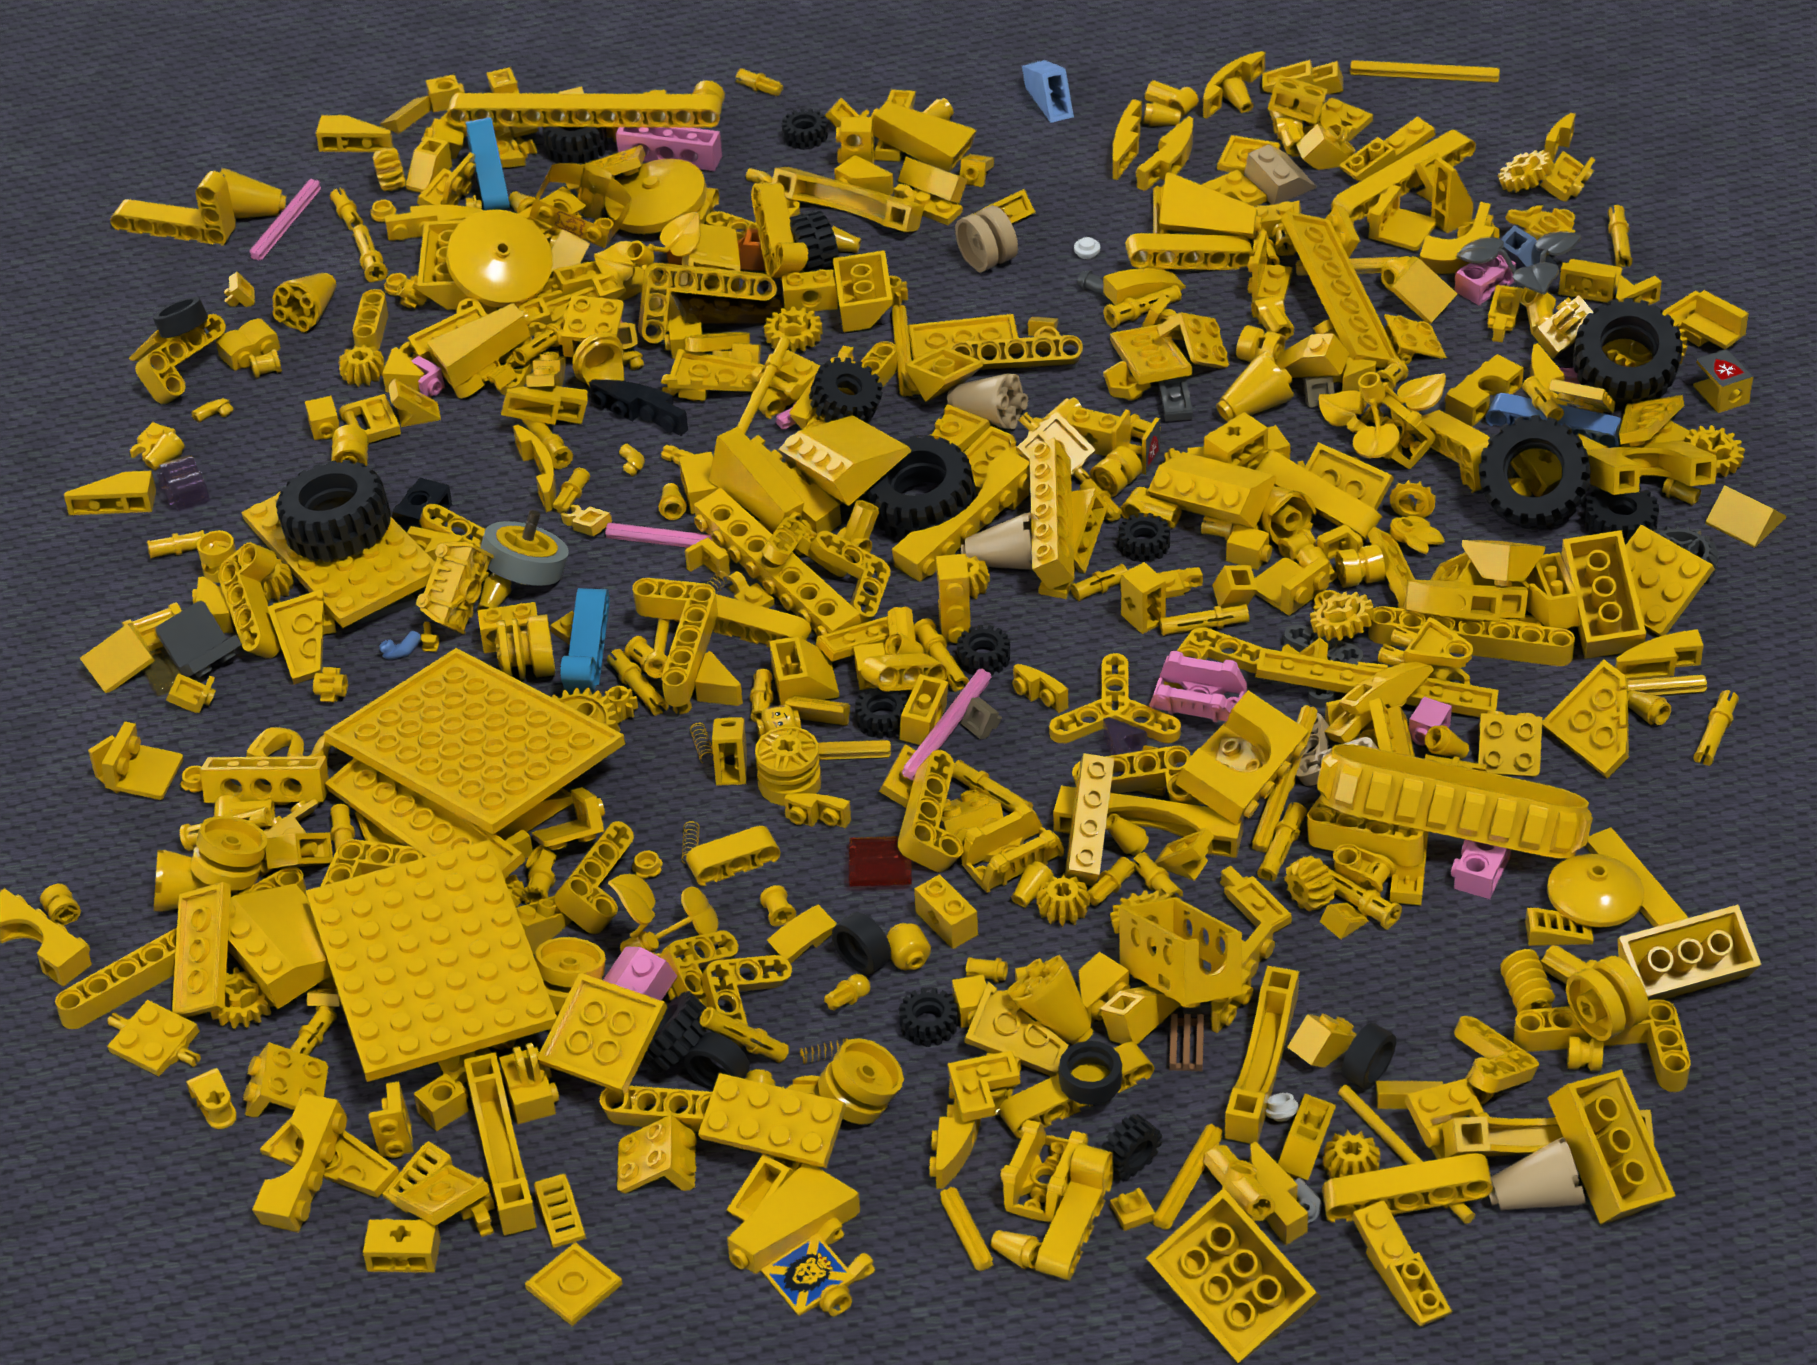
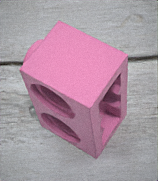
M1501 255L1486 263H1469L1456 272L1455 292L1479 306L1494 295L1496 285L1509 286L1514 283L1513 273Z
M1465 839L1461 850L1462 857L1461 859H1455L1451 869V876L1455 877L1454 889L1491 899L1510 859L1511 849Z

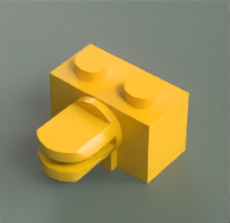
M1580 295L1573 300L1568 297L1556 307L1557 313L1553 316L1547 313L1535 323L1537 328L1532 335L1552 358H1555L1575 343L1579 326L1583 324V319L1588 313H1593Z
M533 1043L526 1044V1050L521 1051L520 1047L517 1046L513 1048V1054L499 1057L502 1077L517 1124L556 1114L554 1103L560 1101L555 1082L549 1083L547 1079L552 1077L550 1067L539 1063L537 1059L539 1052L537 1047L534 1048Z

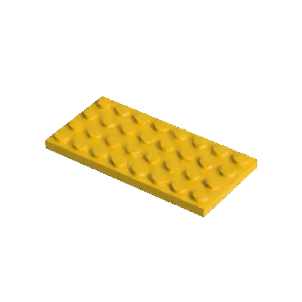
M280 492L241 512L243 519L271 551L275 552L276 556L284 564H288L291 573L310 593L323 589L325 594L324 609L342 628L425 587L435 564V561L392 517H390L391 521L381 540L377 539L376 544L370 549H364L363 553L357 556L355 554L347 556L348 559H333L332 562H324L322 559L312 561L307 557L304 558L288 546L276 508Z

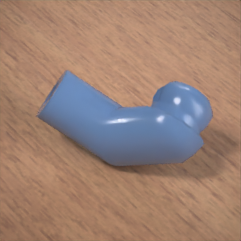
M410 631L399 644L395 645L391 639L383 641L379 646V650L383 653L382 656L388 660L407 657L421 642V635L416 631Z

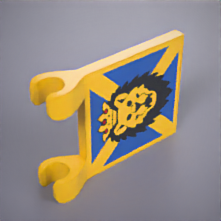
M837 1218L829 1219L816 1234L761 1268V1272L798 1316L819 1305L821 1293L827 1286L837 1284L848 1287L855 1281L862 1280L875 1272L872 1265L873 1259L867 1253L859 1255L847 1268L828 1246L844 1237L842 1223Z

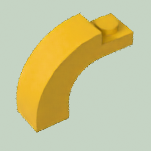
M1480 202L1471 230L1459 238L1442 239L1426 235L1419 259L1433 272L1438 274L1456 273L1460 268L1468 265L1470 262L1460 258L1457 259L1458 252L1474 240L1494 237L1495 228L1492 227L1494 215H1489L1491 204Z

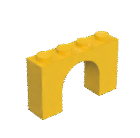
M1682 440L1587 450L1591 471L1590 484L1613 495L1639 492L1640 475L1668 477L1688 486L1715 484L1717 456Z
M1249 690L1232 708L1225 727L1251 743L1260 752L1264 765L1253 771L1234 770L1198 748L1182 766L1176 781L1177 786L1236 826L1244 817L1249 819L1254 814L1259 805L1257 801L1260 797L1266 799L1275 786V779L1277 777L1283 779L1292 765L1290 761L1293 758L1298 760L1308 746L1305 743V739L1309 730Z

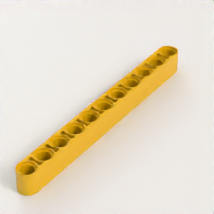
M457 93L450 99L446 118L450 124L459 127H466V121L491 117L493 127L711 128L719 123L722 101L718 96L712 94Z

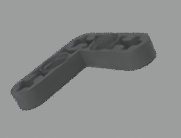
M1299 624L1291 625L1284 632V645L1289 644L1295 650L1301 652L1319 637L1309 627ZM1326 636L1321 637V639L1328 643V648L1331 649L1327 654L1328 660L1345 662V659H1349L1347 663L1358 665V662H1363V651L1357 646L1342 640L1338 641L1334 637L1330 641L1326 640ZM1308 687V702L1314 707L1326 708V702L1335 701L1341 692L1327 690L1326 694H1322L1324 689Z

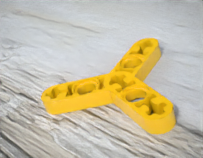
M1113 653L1106 655L1102 660V699L1052 719L1049 724V735L1054 742L1069 743L1117 724L1159 742L1173 743L1181 736V722L1174 716L1129 699L1128 659L1124 655ZM1112 665H1118V674H1112ZM1114 685L1122 687L1119 691H1111L1108 688ZM1112 701H1118V710H1112ZM1085 717H1093L1096 719V721L1092 723L1083 722L1082 719ZM1137 717H1146L1147 719H1149L1147 722L1138 723L1134 721V719Z

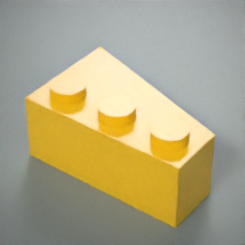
M1560 552L1542 555L1525 581H1512V586L1526 587L1528 589L1526 610L1544 626L1563 629L1579 626L1577 594Z

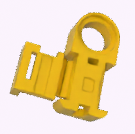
M497 359L453 389L458 398H465L482 388L487 380H490L491 383L494 382L497 390H501L517 376L512 366L501 365Z

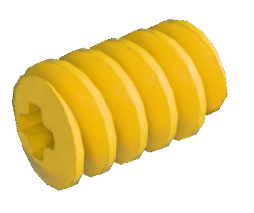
M1522 949L1507 956L1501 962L1500 970L1517 1013L1528 1009L1552 1008L1551 1004L1554 1002L1555 994L1547 980V975L1539 961L1537 952L1532 949Z

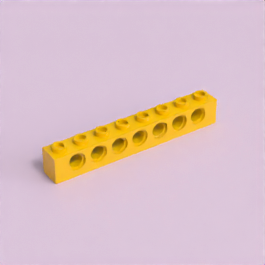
M722 488L693 504L695 511L694 523L701 532L705 531L711 535L713 542L719 547L722 546L735 563L739 562L751 578H756L760 581L769 594H774L786 610H791L797 616L805 619L817 636L861 624L860 613L793 552L783 565L774 564L766 559L762 549L772 536V533Z

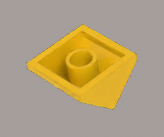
M1414 256L1409 258L1390 288L1420 318L1430 324L1457 295L1422 260Z
M944 346L905 364V370L925 402L949 391L953 386L956 387L958 384L965 383L983 367V361Z
M1724 485L1705 524L1755 548L1786 519V515Z
M134 623L125 625L80 657L83 664L105 693L115 690L155 661Z

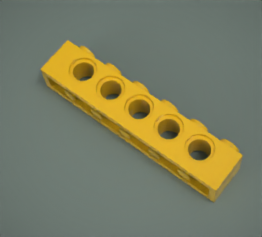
M1055 437L1030 447L1032 569L1048 590L1075 580L1071 458Z

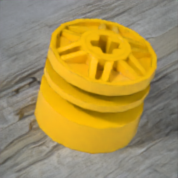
M547 614L528 617L527 630L521 631L517 618L512 619L513 632L507 633L505 620L497 621L498 628L495 643L498 664L502 672L513 677L512 668L518 667L520 680H523L526 675V666L532 665L536 678L555 675Z
M789 726L772 729L760 737L756 743L755 759L758 770V788L764 798L771 803L785 806L784 798L787 794L818 793L821 788V767L819 765V744L814 735L805 729Z

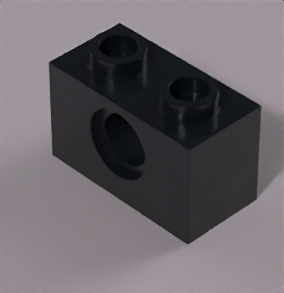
M419 477L416 483L408 489L402 501L394 507L392 518L406 532L411 526L423 528L420 524V517L426 505L438 504L446 509L452 506L449 485Z

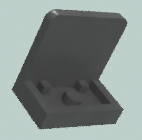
M203 601L194 603L155 628L157 636L181 675L186 677L193 674L197 678L212 670L211 663L218 659L221 663L236 655L234 649L242 645L237 635L226 638Z

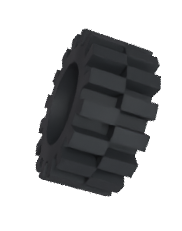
M800 109V112L794 110L792 115L786 114V118L783 117L782 119L783 141L788 146L792 145L794 149L800 146L801 150H805V147L814 149L813 145L821 146V142L825 143L828 137L825 115L820 114L818 110L813 113V109L808 111Z
M1139 513V517L1136 518L1133 514L1129 516V520L1125 518L1122 524L1119 525V550L1123 552V556L1126 558L1130 556L1132 561L1140 558V562H1145V559L1149 558V561L1153 562L1155 561V556L1161 559L1163 553L1167 554L1168 548H1170V527L1166 520L1162 521L1160 516L1154 519L1151 513H1148V517H1144V513ZM1139 536H1150V537H1152V538H1151V539L1142 540V539H1138V538H1136V537H1139Z
M978 625V630L970 627L969 633L963 631L961 633L962 637H958L959 666L962 665L964 671L969 669V674L974 675L978 669H984L986 672H990L992 676L994 675V670L1000 673L1003 671V667L1006 668L1009 665L1010 639H1008L1006 632L1002 634V629L997 628L994 631V626L988 625V629H984L983 625ZM980 648H989L993 650L988 653L975 652V650Z
M877 687V691H873L872 688L867 689V695L862 692L859 695L860 699H856L855 702L856 724L861 729V732L865 734L868 731V736L872 738L875 734H878V739H883V734H887L888 738L894 737L893 732L899 735L901 714L908 701L907 696L904 693L901 694V690L893 692L882 691ZM881 709L893 711L886 715L873 714L874 711Z
M925 987L921 988L920 994L914 990L910 992L911 998L908 996L903 998V1003H900L899 1020L901 1032L903 1035L906 1034V1039L909 1042L914 1039V1044L920 1046L921 1042L924 1041L925 1047H931V1042L935 1041L938 1046L942 1044V1038L949 1041L951 1034L955 1035L958 1027L957 1003H954L952 996H947L946 991L942 990L938 994L937 988L932 987L931 992H927ZM927 1012L940 1015L939 1019L931 1022L917 1019L920 1014Z
M1131 1114L1129 1119L1125 1117L1122 1119L1121 1125L1117 1123L1113 1127L1115 1131L1113 1133L1109 1132L1107 1135L1109 1140L1103 1142L1102 1145L1104 1150L1113 1154V1171L1125 1180L1129 1179L1130 1176L1134 1177L1137 1171H1142L1146 1164L1150 1165L1152 1163L1151 1157L1156 1156L1159 1152L1156 1148L1161 1147L1162 1141H1160L1162 1139L1161 1131L1139 1114Z

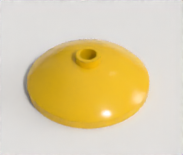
M1582 854L1567 858L1554 867L1548 878L1547 893L1552 905L1566 918L1582 925L1610 927L1622 924L1638 913L1643 903L1644 887L1639 876L1623 862L1601 854Z

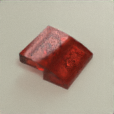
M899 836L850 838L849 887L912 885V860L905 857L899 851Z

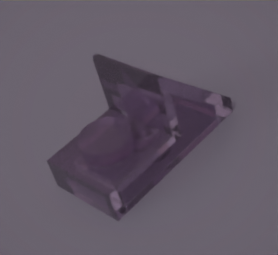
M1110 717L1103 718L1104 740L1110 755L1143 751V745H1147L1146 731ZM1118 772L1119 776L1124 774V772Z

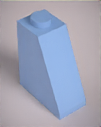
M1046 60L1022 66L1025 87L1050 123L1074 117L1064 67Z

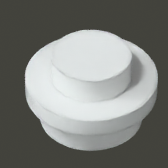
M1090 237L1082 238L1074 244V252L1082 259H1092L1100 252V243Z
M1289 1093L1272 1095L1267 1101L1266 1115L1278 1122L1290 1120L1298 1112V1102Z

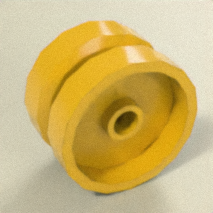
M214 816L208 818L200 825L197 846L194 848L190 868L197 878L208 885L224 882L231 884V890L250 888L258 880L261 860L264 858L268 838L262 829L245 819L233 816Z
M575 937L554 938L540 944L535 951L537 966L553 1008L556 1011L561 1010L579 972L603 980L602 976L605 973L606 963L605 952L598 945L588 940Z
M1607 956L1596 962L1591 968H1584L1571 975L1567 980L1566 994L1573 1015L1580 1026L1591 1037L1599 1041H1607L1620 1034L1624 1028H1631L1648 1017L1649 1002L1642 981L1634 969L1625 960L1617 956Z
M862 1038L849 1039L841 1045L834 1055L833 1061L821 1073L818 1088L822 1097L845 1102L847 1107L843 1119L862 1125L873 1123L882 1115L888 1103L900 1091L904 1077L898 1061L886 1048Z

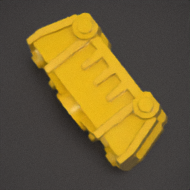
M1385 392L1383 402L1376 405L1381 426L1385 424H1394L1396 427L1402 426V432L1396 448L1383 457L1389 460L1392 458L1406 468L1411 469L1427 452L1437 437L1422 421L1423 418L1419 412L1408 410ZM1382 404L1391 409V418L1388 416L1383 418L1384 415L1380 409ZM1371 406L1361 416L1360 420L1353 415L1347 422V428L1351 432L1357 433L1362 428L1368 427L1366 424L1369 421L1375 423ZM1421 433L1427 439L1423 443L1419 441L1414 442V437L1411 434ZM1402 446L1405 448L1410 447V452L1413 454L1410 460L1402 454Z
M467 542L440 543L435 551L437 559L425 591L418 596L416 605L435 622L455 632L465 634L468 619L474 615L473 606L480 596L482 582L489 575L486 571L491 559H494V555Z
M1026 803L1016 806L1013 813L980 829L977 826L970 828L966 832L961 859L963 867L979 886L988 893L990 889L1000 884L1003 886L1007 885L1008 880L1022 874L1025 867L1031 865L1034 861L1047 865L1049 860L1057 856L1062 857L1064 855V847L1054 832L1042 827L1036 812ZM1039 834V837L1023 844L1025 839ZM980 861L990 862L987 867L977 866L974 868L973 866Z
M1027 1119L1022 1125L1023 1137L1010 1165H1005L1000 1173L1001 1181H1003L1004 1206L1006 1211L1013 1214L1052 1222L1062 1197L1067 1192L1074 1150L1078 1143L1088 1145V1135L1072 1131L1069 1140L1052 1135L1046 1136L1043 1123ZM1045 1144L1051 1146L1052 1156L1047 1157L1045 1162L1042 1163L1039 1155ZM1043 1175L1051 1176L1047 1184L1040 1183L1037 1179ZM1030 1193L1032 1199L1027 1200L1024 1205L1017 1204L1021 1196ZM1046 1201L1045 1212L1041 1210L1040 1202Z

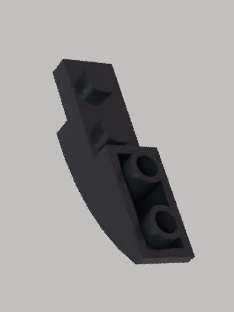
M591 380L589 382L591 402L599 408L604 407L612 411L619 418L624 417L633 422L641 416L646 422H653L661 426L665 431L674 432L680 436L688 431L687 413L685 410L673 405V396L671 394L633 382L619 380Z

